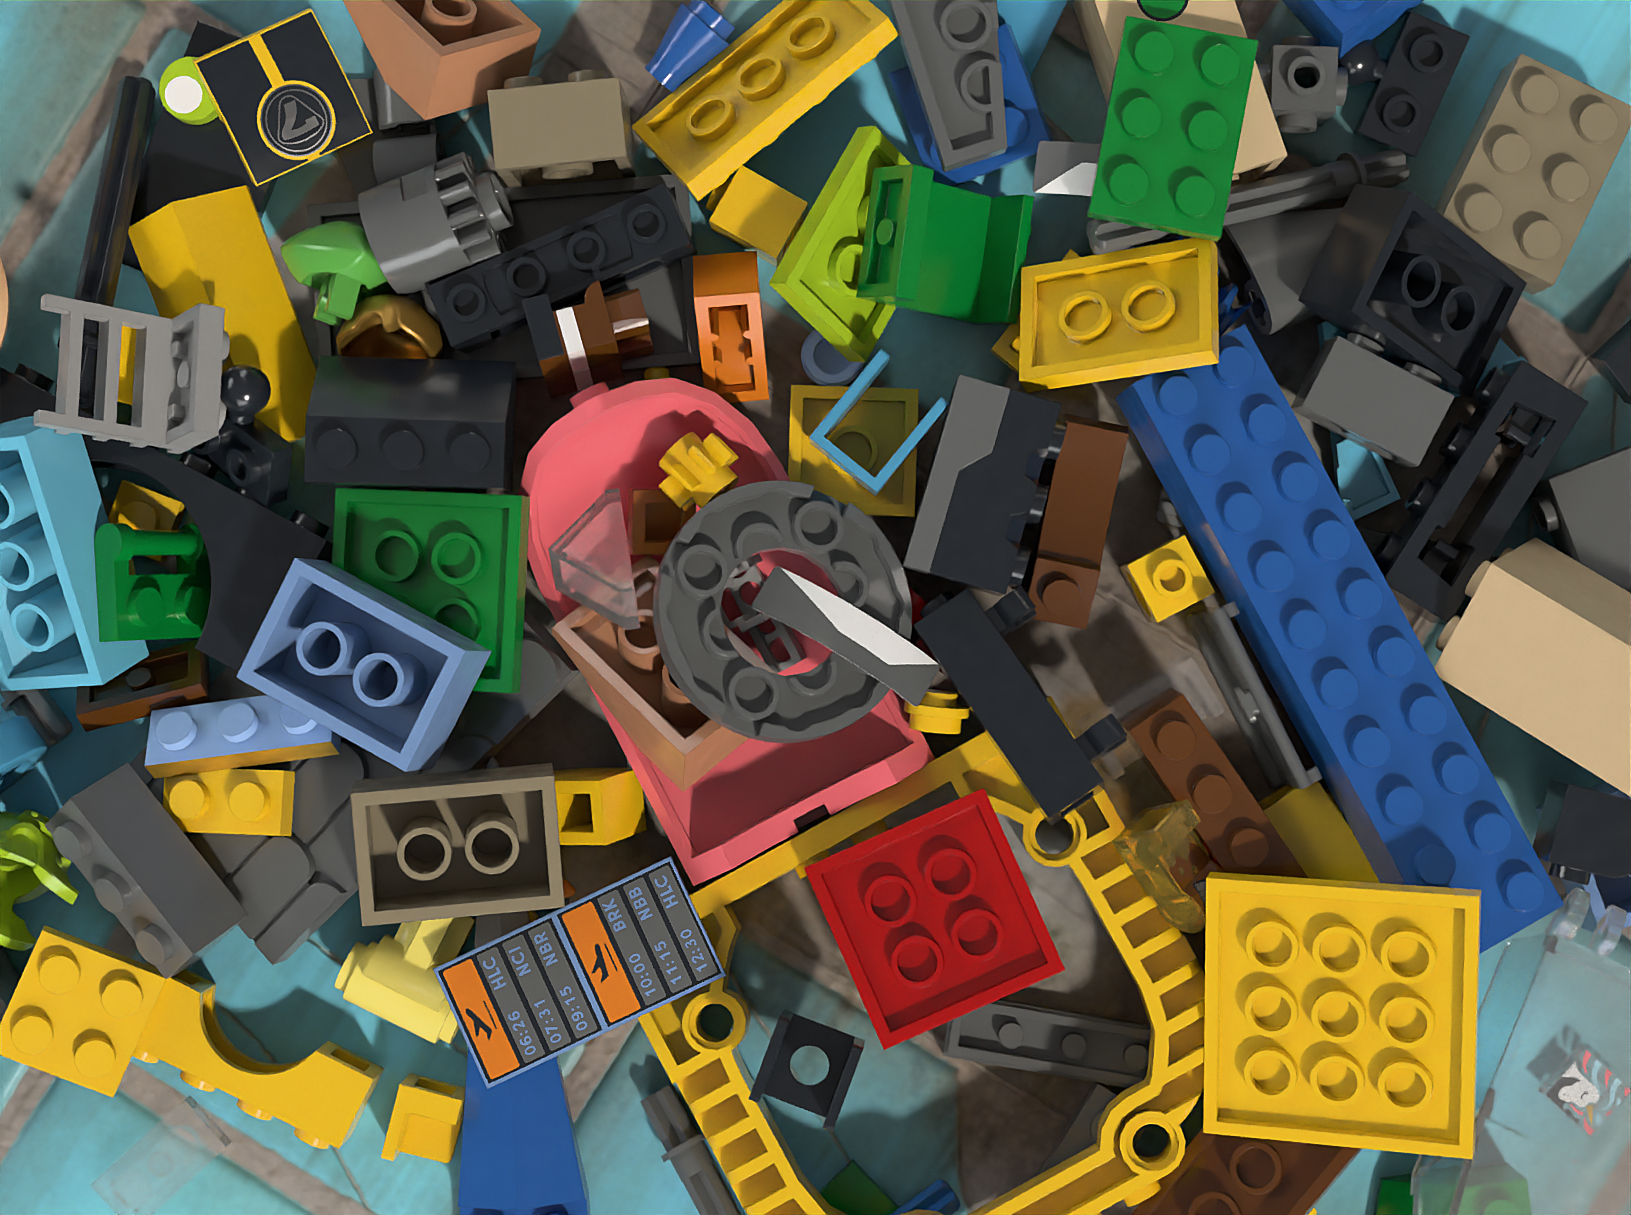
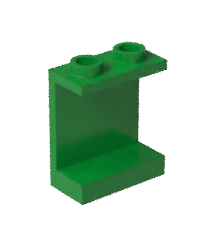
M915 164L874 168L856 298L973 325L1017 324L1019 304L1021 302V268L1025 266L1027 244L1031 234V215L1034 197L1025 194L989 197L933 181V169Z

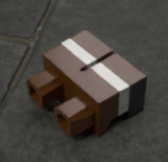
M598 280L587 288L584 295V304L557 311H552L548 294L522 300L550 398L583 390L601 382L607 383L624 378L621 361L654 352L649 333V322L639 288L604 297Z

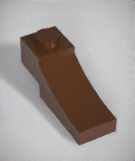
M1065 414L1063 422L1068 423L1058 459L1057 461L1054 460L1048 485L1049 491L1037 531V544L1025 592L1036 606L1034 610L1037 615L1032 619L1086 630L1101 572L1102 555L1129 430L1128 426Z

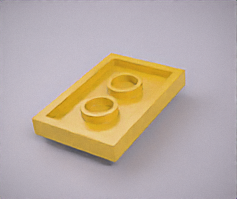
M1190 238L1021 268L1019 381L1027 393L1219 363L1218 252L1214 241Z

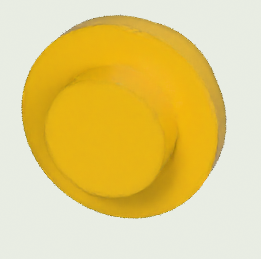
M934 689L927 690L918 706H913L908 701H905L904 711L910 713V729L941 734H960L961 721L969 717V708L957 704L958 693Z

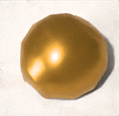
M378 294L367 297L355 306L352 318L345 320L336 337L338 353L346 357L440 359L444 349L439 325L432 314L410 298L397 294Z

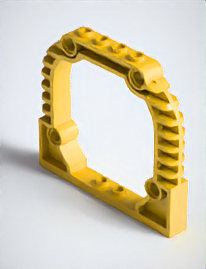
M1052 696L1047 697V701L1075 739ZM984 732L933 760L898 783L868 796L690 895L726 972V976L638 1017V1020L672 1084L677 1083L747 1215L847 1214L830 1206L801 1171L763 1098H761L759 1103L749 1100L754 1081L742 1060L737 1045L745 1039L750 1029L751 1013L747 1002L742 996L728 988L733 951L742 928L730 904L795 869L800 879L806 877L807 874L804 867L831 856L828 851L829 849L849 838L856 845L888 831L889 828L884 820L885 818L950 782L959 798L984 788L995 813L1022 825L1021 840L1024 850L1034 861L1044 866L1061 867L1067 865L1070 868L1136 983L1151 1027L1146 1077L1144 1080L1122 1091L1107 1104L1098 1121L1097 1143L967 1215H1102L1101 1211L1121 1200H1124L1127 1207H1131L1150 1198L1161 1189L1157 1180L1168 1175L1178 1167L1185 1154V1138L1179 1125L1196 1105L1204 1087L1205 974L1126 833L1128 831L1105 790L1062 818L1070 826L1072 832L1071 841L1062 852L1056 854L1047 853L1040 848L1035 838L1036 828L1039 822L1044 819V816ZM709 1004H721L731 1012L734 1024L733 1030L728 1037L720 1039L707 1035L700 1022L704 1007ZM1147 1124H1157L1165 1128L1167 1133V1144L1164 1150L1153 1157H1143L1137 1154L1132 1146L1136 1131ZM917 1209L901 1215L943 1214L937 1211Z

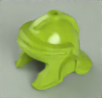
M25 810L21 814L6 811L0 812V945L20 951H26L34 946L36 938L27 930L25 921L13 912V905L33 900L49 890L73 905L79 894V891L71 885L66 874L71 861L59 852L53 836L45 827L50 819L32 810Z

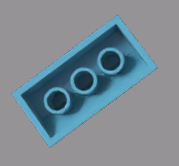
M34 416L1 423L0 689L1 691L103 685L149 656L145 640L99 642L94 538L97 529L101 525L109 523L82 434L71 432L68 435L54 433V429L33 426Z

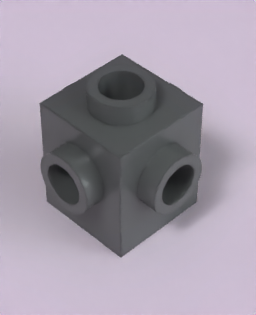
M1285 37L1281 39V45H1273L1261 60V64H1257L1280 132L1296 134L1315 132L1317 127H1322L1336 112V106H1343L1345 103L1348 85L1347 68L1338 67V47L1320 46V39L1317 37ZM1294 75L1311 76L1310 88L1300 87L1295 82Z

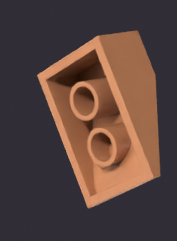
M343 0L384 81L424 120L487 103L488 90L504 89L503 82L505 80L528 76L541 28L510 0Z
M646 555L552 627V635L638 749L684 792L749 738L728 730L704 715L684 695L670 675L657 643L653 622V592L660 564L652 556ZM724 625L726 636L742 658L755 667H760L770 673L777 674Z

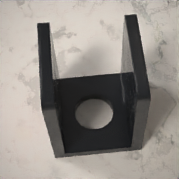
M784 1009L778 1018L749 1100L759 1103L764 1094L825 1117L822 1128L833 1132L864 1049L865 1040ZM815 1046L826 1054L829 1061V1071L826 1077L819 1083L804 1084L798 1081L792 1074L790 1067L791 1058L799 1048Z

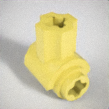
M467 916L401 923L395 937L386 934L379 944L372 941L367 946L358 941L347 956L334 987L344 992V1000L427 1041L436 1044L440 1039L450 1044L459 1030V1025L433 969L459 957L476 923V919Z

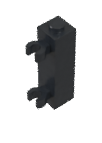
M1022 586L1006 594L985 612L968 588L957 596H954L951 591H947L931 600L921 609L919 614L923 619L914 624L916 633L1046 821L1052 826L1104 790V780L1092 763L1127 741V733L1111 713L1095 723L1076 739L1073 738L1003 639L1004 635L1021 627L1037 615L1034 610L1036 606Z

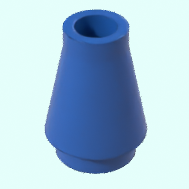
M691 0L687 6L681 2L653 58L644 68L667 89L674 92L682 82L730 45L726 39L735 30V27L705 0Z

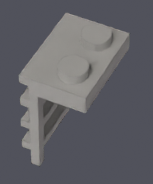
M47 293L41 297L40 310L60 313L61 327L55 412L37 410L34 412L33 426L54 429V433L68 435L71 432L91 435L93 440L107 441L109 439L130 442V446L140 448L147 445L167 448V452L181 454L219 435L227 409L220 399L221 374L230 347L229 335L224 331L225 308L199 303L177 317L169 319ZM84 318L99 321L94 419L78 417ZM122 326L136 329L131 426L116 423Z

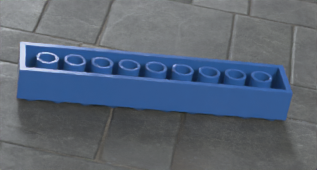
M1244 324L1219 337V363L1152 373L1131 384L1116 396L1115 399L1224 599L1227 604L1235 601L1240 611L1239 614L1234 616L1315 765H1317L1322 778L1349 824L1379 882L1481 890L1480 954L1564 906L1557 890L1246 325Z

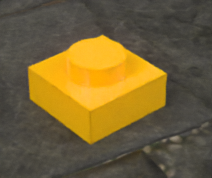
M122 480L109 513L108 521L109 523L128 524L133 530H178L186 507L176 498L131 481ZM143 555L160 562H166L168 555Z

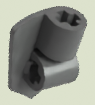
M378 68L373 71V78L348 80L373 132L337 149L358 198L359 194L365 190L447 159L442 136L440 133H436L435 118L424 120L384 81Z
M1343 208L1277 213L1223 226L1239 251L1252 277L1244 285L1245 303L1254 301L1247 310L1254 325L1262 334L1270 335L1318 316L1299 302L1298 299Z

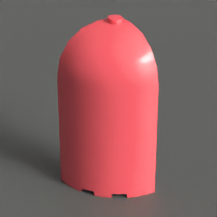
M677 378L635 381L613 390H609L606 383L601 382L573 396L570 402L574 409L553 423L528 453L518 495L530 497L527 557L539 590L556 623H558L646 556L627 553L628 489H661L659 485L668 477L659 466L662 457L679 439L690 432H694L702 441L711 433H714L739 457L729 467L739 477V481L734 489L756 482L790 481L782 463L753 422L717 393ZM696 504L697 513L701 508ZM781 550L759 553L763 561L757 565L765 580H767L772 570L778 566L838 597L836 589L825 572L804 556ZM664 555L650 556H652L659 564H661ZM747 570L735 577H742L746 574ZM748 581L743 585L741 595L747 604L752 605L761 590L759 584ZM729 588L723 590L721 606L729 621L732 622L743 616ZM771 618L758 625L759 629L764 633H772L776 630ZM738 626L732 629L733 633L764 661L749 631L742 633ZM791 627L807 658L777 674L788 676L809 672L824 662L832 650ZM780 637L776 638L771 645L774 657L779 661L789 660L791 656ZM589 684L693 886L737 867L773 845L798 833L800 827L827 813L832 815L890 787L935 760L922 732L909 728L910 713L904 711V698L890 689L883 699L865 716L831 735L799 743H773L749 738L687 790L682 792L638 749Z

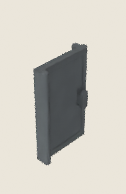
M1235 601L1222 607H1207L1197 613H1189L1185 619L1270 789H1277L1282 783L1298 789H1304L1320 780L1322 775L1317 765L1306 770L1304 769L1230 620L1231 617L1240 613Z

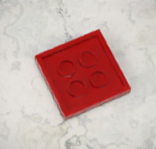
M984 788L804 867L884 1050L1065 970Z

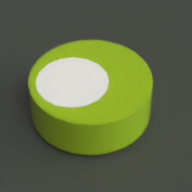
M183 57L172 62L161 76L159 95L162 104L168 112L184 123L201 125L211 122L218 117V114L192 60L198 57Z

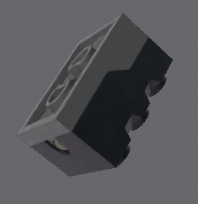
M959 374L951 393L950 404L946 410L901 565L903 569L995 596L1006 595L1008 585L1016 587V585L1020 586L1031 552V548L1019 545L1025 524L1033 526L1034 523H1039L1049 486L1038 483L1043 462L1052 464L1053 460L1057 461L1068 423L1057 420L1061 407L1060 403Z

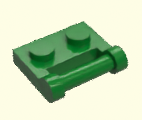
M105 523L97 529L94 538L99 642L200 637L208 615L211 591L208 553L196 523L185 524L179 530H133L132 527L124 523ZM176 555L177 574L129 575V560L133 556Z

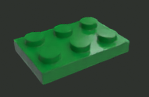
M1126 16L1123 23L1086 217L1216 242L1221 238L1258 40Z

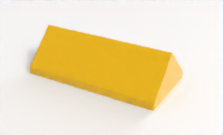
M244 185L174 201L130 226L128 234L160 317L173 319L199 303L225 308L224 331L229 335L230 347L227 360L222 367V374L230 367L238 364H249L262 370L270 382L271 395L265 408L255 414V417L289 443L305 438L306 413L317 366L249 187Z

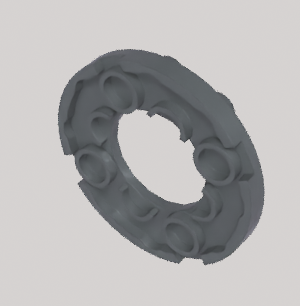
M782 480L751 483L732 489L707 503L684 524L669 544L662 558L653 592V622L657 643L664 663L680 690L693 705L717 724L742 736L773 743H799L831 735L865 716L883 699L890 688L834 651H831L827 659L811 671L788 676L770 673L763 668L755 667L742 658L725 634L720 610L724 586L738 564L756 553L775 550L802 555L825 572L836 589L839 598L881 622L908 642H910L912 631V606L908 582L901 562L886 536L867 515L850 502L845 505L829 495L813 490V485Z

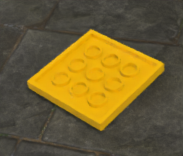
M1210 872L1206 877L1203 1133L1473 1159L1475 1150L1481 890Z

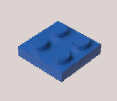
M1003 24L998 28L999 58L1002 66L1007 150L1003 154L943 173L909 67L905 66L889 73L924 167L934 170V182L957 187L1037 154L1040 141H1054L1013 30L1009 24Z

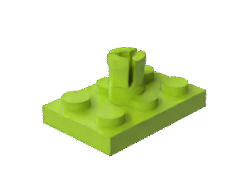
M864 126L856 129L810 212L796 230L791 245L768 283L849 362L867 361L896 308L895 306L856 298L873 169L911 164L876 126Z

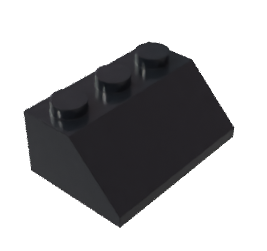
M320 356L306 413L304 482L317 486L513 492L516 362Z

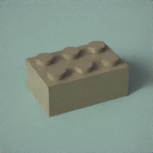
M1521 53L1500 71L1434 210L1527 282L1523 291L1534 295L1553 286L1631 127V105Z
M552 763L354 780L350 796L362 926L565 907L555 779Z

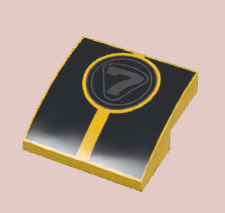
M310 8L192 60L219 119L225 124L252 183L256 186L373 133L322 27Z

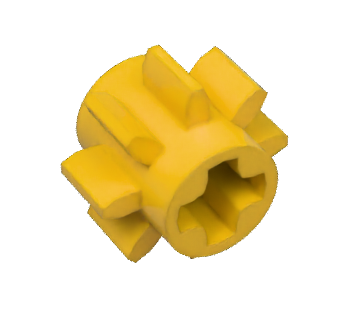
M690 432L679 439L662 457L659 466L668 477L659 487L684 511H687L694 502L700 508H703L707 503L721 494L734 489L737 485L739 477L729 467L739 457L714 433H711L702 441L694 432Z

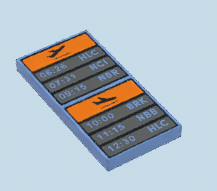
M668 857L433 969L487 1089L726 976V972L672 857Z

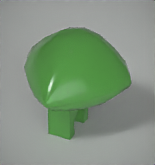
M334 221L311 227L290 237L281 246L284 262L297 283L320 290L313 319L338 327L341 325L342 318L346 320L352 318L355 305L367 297L378 294H392L394 292V289L378 265L364 227L356 222Z

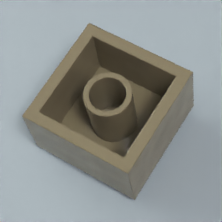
M582 70L569 74V82L543 85L542 78L524 76L505 80L503 82L504 89L488 90L495 170L507 186L513 188L637 177L630 104L619 77L608 78L607 71Z

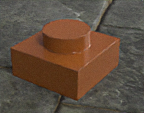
M628 489L627 553L632 555H664L678 531L696 514V503L694 502L687 511H684L662 489Z

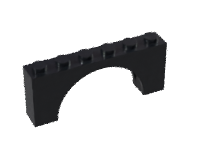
M21 363L18 364L14 373L0 367V424L23 417L34 416V412L37 410L55 412L56 396L49 393L55 381ZM94 403L89 408H78V417L94 419ZM82 434L93 470L117 469L150 476L168 488L183 503L193 517L204 540L211 571V598L208 615L195 648L239 672L294 558L324 560L332 564L333 543L324 539L330 527L296 509L290 520L269 510L270 506L265 507L240 486L236 485L233 491L214 481L213 479L218 469L187 451L183 452L179 461L158 451L160 447L147 445L140 448L130 446V442L114 439L99 441L93 440L91 435Z

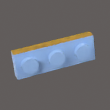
M269 695L152 710L144 766L156 779L339 755L341 736Z

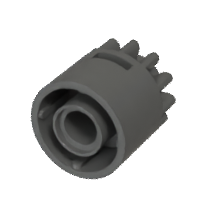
M465 151L365 190L359 194L358 198L362 224L372 252L387 281L401 296H407L425 289L427 286L507 252L506 247H509L502 230L513 226L514 220L504 189L492 170L482 173L481 170L477 171L473 157L471 155L467 156Z

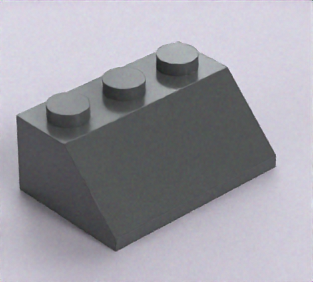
M128 762L71 797L45 825L46 829L53 836L59 852L77 866L94 888L100 904L109 912L114 913L135 940L137 949L142 957L155 965L166 980L194 965L248 916L240 903Z

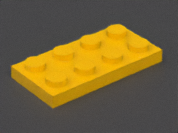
M783 0L631 127L643 144L699 201L714 188L722 185L734 171L763 147L774 142L780 133L804 113L822 102L833 89L862 65L873 60L879 51L899 36L889 17L869 0Z

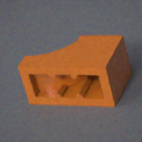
M757 251L693 256L694 305L704 388L717 393L728 403L769 400Z

